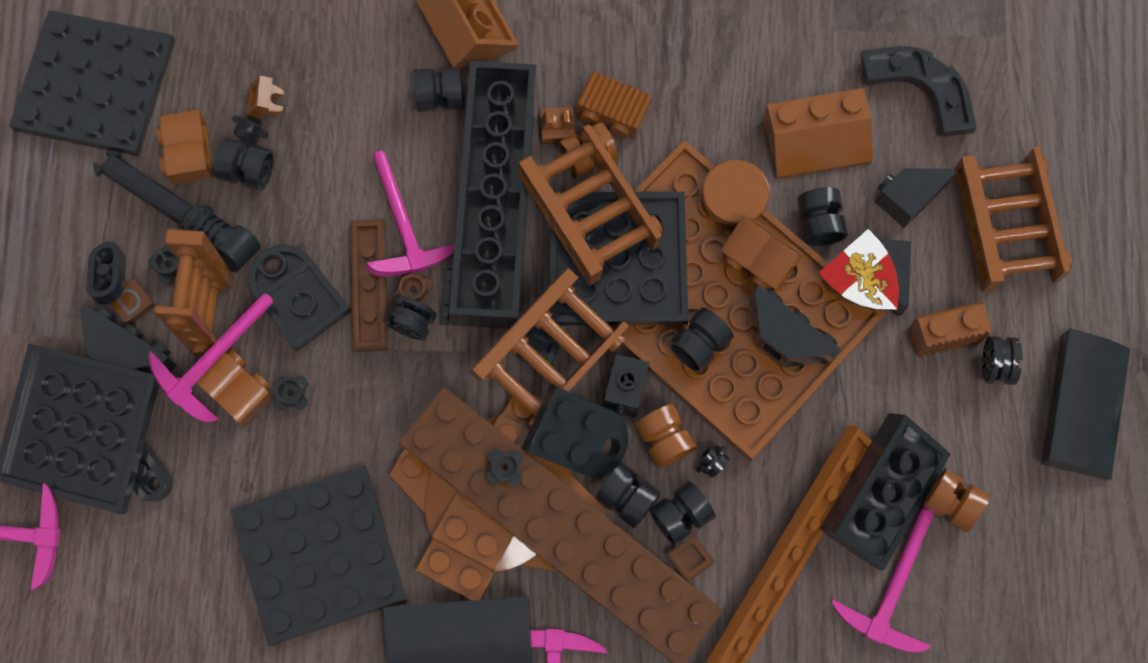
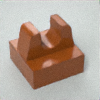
M259 75L248 87L246 115L260 119L262 116H277L283 107L273 104L271 98L280 99L284 95L283 89L273 85L272 78Z
M573 107L540 109L542 144H556L575 134Z

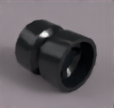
M460 66L442 67L439 73H436L433 68L414 69L417 112L436 111L438 106H442L445 110L464 108Z
M225 138L219 145L215 156L214 176L218 180L233 184L240 180L244 187L263 191L272 174L274 152L272 149L252 145L248 148L246 142Z
M834 187L816 188L798 196L799 214L802 219L806 220L802 223L804 243L808 246H827L847 238L848 232L845 217L839 214L843 210L839 189Z
M701 307L689 320V329L682 328L668 343L675 356L697 373H702L715 359L713 351L720 352L734 338L730 327L718 315L704 307Z
M622 462L603 484L595 499L610 511L618 509L619 518L635 529L662 492L648 481L638 482V474Z
M687 481L673 492L672 500L664 498L649 509L658 528L675 547L692 535L693 527L701 529L716 518V514L709 501L692 481Z

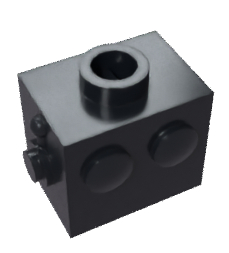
M616 354L614 362L611 363L608 370L609 383L603 389L604 407L616 412L620 416L637 417L650 362L638 360L633 356L626 357Z

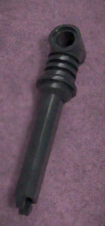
M107 150L106 154L109 158L102 166L96 162L93 163L94 172L97 177L101 174L105 175L179 224L181 230L204 232L230 271L238 272L260 250L259 241L249 230L240 225L233 227L229 223L224 222L223 219L215 215V211L211 206H192L120 158L121 153L118 150Z

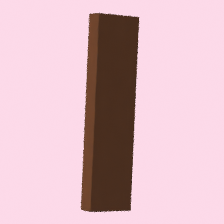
M384 219L350 221L354 352L388 351V326H386L385 322H382L387 312V276H377L366 269V263L386 259Z

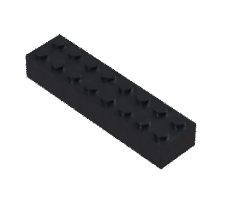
M470 61L449 317L451 324L454 326L510 329L520 318L529 192L518 176L520 161L532 156L537 85L536 64Z

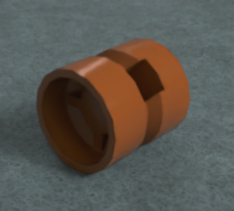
M602 122L592 125L591 127L595 133L600 132L608 145L607 152L613 161L617 162L619 160L617 147L606 126ZM574 134L559 141L558 145L561 155L583 144L581 141L582 136ZM589 156L569 167L568 170L574 179L578 181L594 173L595 166L598 165L592 156Z
M674 404L666 405L651 412L635 424L641 439L645 443H652L648 452L657 469L671 465L697 449L689 431L679 429L682 421Z
M945 468L936 479L922 506L939 517L945 514L948 515L949 523L967 533L983 513L990 499V494L974 484L965 486L962 477Z

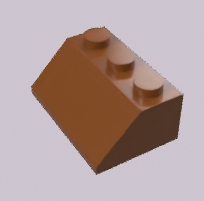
M416 0L418 8L426 17L431 26L432 33L438 39L446 53L447 60L453 67L470 68V61L490 62L515 50L519 46L494 0Z
M864 88L767 104L762 122L776 180L872 163V118Z

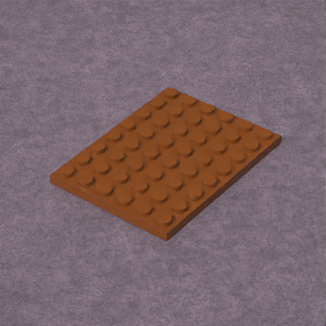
M684 140L634 192H685L688 319L690 320L701 307L707 308L718 315L730 327L734 338L720 352L713 351L715 359L702 373H697L682 363L668 345L670 340L682 328L689 329L688 325H629L622 333L626 339L622 342L621 346L636 359L650 362L648 370L751 462L887 312L859 306L840 296L818 274L829 263L765 209L758 221L803 253L781 287L778 289L770 287V289L775 291L782 298V303L792 311L798 310L807 316L810 320V325L819 332L825 331L834 337L838 343L837 346L842 350L830 364L782 367L756 346L751 298L758 284L752 280L754 274L743 267L741 270H738L725 261L726 254L720 249L736 226L714 222L709 218L702 200V188L707 174L715 166Z

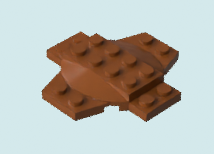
M512 396L503 414H500L499 417L486 419V421L522 448L530 430L525 426V423L533 415ZM535 397L542 404L543 400ZM403 450L389 476L426 514L428 528L433 538L416 568L418 573L470 601L482 600L495 574L507 572L518 566L559 573L408 451ZM527 453L602 514L607 515V511L572 476L568 468Z

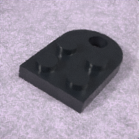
M289 245L271 247L263 251L251 265L248 282L253 296L256 300L264 293L272 297L273 304L265 312L296 352L351 313L349 306L312 259L297 247ZM278 259L282 261L283 266L278 273L268 274L265 272V266L270 260Z
M550 384L521 449L580 474L591 477L601 476L614 469L624 457L628 446V430L624 420L616 412ZM613 438L614 446L608 454L603 455L602 448L604 443L608 439Z

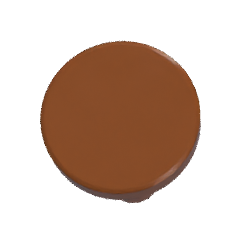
M727 160L713 167L707 174L702 188V200L709 218L714 222H720L728 226H737L745 215H749L758 221L764 213L770 198V187L764 173L752 163L743 160Z

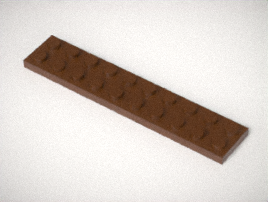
M443 387L398 442L401 447L671 663H685L723 611L445 387ZM499 449L501 452L517 450L523 455L519 471L522 480L517 486H510L504 482L492 485L486 480V474L490 469V461L487 459V455L491 450ZM503 464L501 466V469L503 471H507L508 466L506 464Z

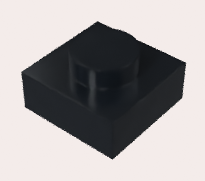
M532 327L526 336L529 339L527 343L552 366L561 346L545 331ZM518 355V360L529 364L524 358Z

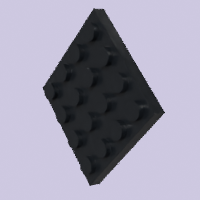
M48 10L9 124L10 128L15 132L104 150H118L120 153L139 157L175 43L173 35Z
M592 192L568 205L566 212L572 221L577 220L579 222L619 200L615 192ZM634 192L649 216L654 215L662 227L663 232L661 233L662 238L659 247L652 250L646 239H643L606 260L602 267L601 280L591 286H588L550 226V285L563 271L569 268L578 277L572 284L576 289L574 293L608 325H617L623 321L628 325H688L685 192ZM625 211L586 233L584 240L590 249L595 248L598 250L637 228V225L628 211ZM557 300L550 307V312L553 314L551 318L559 326L588 325L565 302L561 304Z
M28 343L0 451V482L42 493L43 483H46L54 497L117 514H127L159 389V384L154 375Z
M366 465L230 509L268 646H273L384 609V607H390L407 601Z

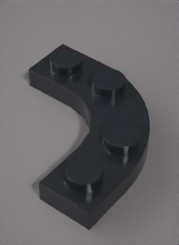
M897 46L862 50L860 58L866 85L889 82L913 83L922 87L931 96L936 108L942 137L975 132L977 126L969 91L962 77L951 65L948 67L933 57L934 53L915 47Z

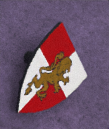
M869 229L818 273L840 296L859 306L875 310L898 309L899 285L896 269L889 253Z

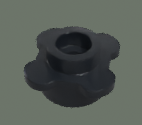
M245 115L244 118L233 116L232 121L237 124L233 132L239 139L250 144H257L260 138H268L269 134L262 129L263 123L259 119L250 115Z
M167 246L157 251L149 259L148 264L151 269L157 271L159 274L158 279L161 283L169 284L177 274L179 260ZM167 262L172 263L170 267H166Z
M281 376L274 381L276 398L273 400V404L278 410H284L286 407H296L298 410H302L307 406L308 400L305 398V389L308 387V381L305 377ZM293 390L294 394L288 396V391Z
M725 446L708 447L698 458L700 464L696 471L698 473H706L710 478L718 475L730 460L725 454L727 448Z
M493 449L488 453L487 459L490 461V469L486 474V480L492 485L504 482L510 486H517L522 480L519 471L523 455L517 450L501 452L499 449ZM503 464H506L508 466L507 471H503L501 469V466Z

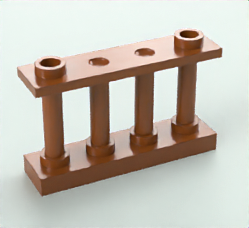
M590 124L583 127L581 139L583 144L544 166L541 164L536 165L532 157L529 156L519 162L518 176L588 286H591L601 280L602 267L606 260L643 239H646L652 250L659 247L663 231L657 218L654 215L649 216L607 152L608 145L600 132L595 133ZM592 156L601 172L561 194L560 192H553L548 184L551 177ZM608 183L611 185L619 200L579 222L571 220L566 212L568 205ZM628 211L637 228L598 250L589 248L584 240L586 233Z
M1040 146L1032 148L1025 157L1024 163L982 169L981 166H977L975 155L962 157L954 168V172L956 173V182L982 292L995 291L1005 281L1006 275L1047 269L1051 270L1053 282H1060L1071 272L1072 257L1070 252L1065 249L1047 177L1049 165L1047 159L1042 157ZM1028 176L1032 194L989 199L984 195L982 187L984 182ZM1035 207L1039 225L1004 230L992 228L990 215L993 212ZM1043 238L1047 256L1007 262L999 259L998 244Z
M167 229L165 243L179 260L172 307L155 306L154 313L181 343L191 351L192 355L202 357L218 340L212 333L217 294L222 289H233L234 275L204 232Z
M569 268L557 277L469 371L478 381L483 380L486 376L490 380L494 378L533 415L525 423V426L529 429L541 403L503 368L505 364L501 360L509 351L514 355L518 353L550 384L570 391L607 349L613 352L626 339L622 333L629 327L623 321L612 329L574 293L576 289L572 286L578 277ZM557 300L561 304L565 302L603 339L590 354L551 318L553 314L549 309ZM533 326L537 329L542 328L580 364L567 379L527 343L529 339L525 334Z

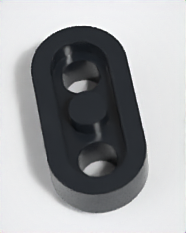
M113 242L102 243L94 248L89 255L86 289L94 301L101 305L116 301L122 295L125 288L126 256L117 244Z
M145 443L133 490L142 500L161 501L172 490V476L152 449ZM155 478H158L160 481L157 490L153 486Z

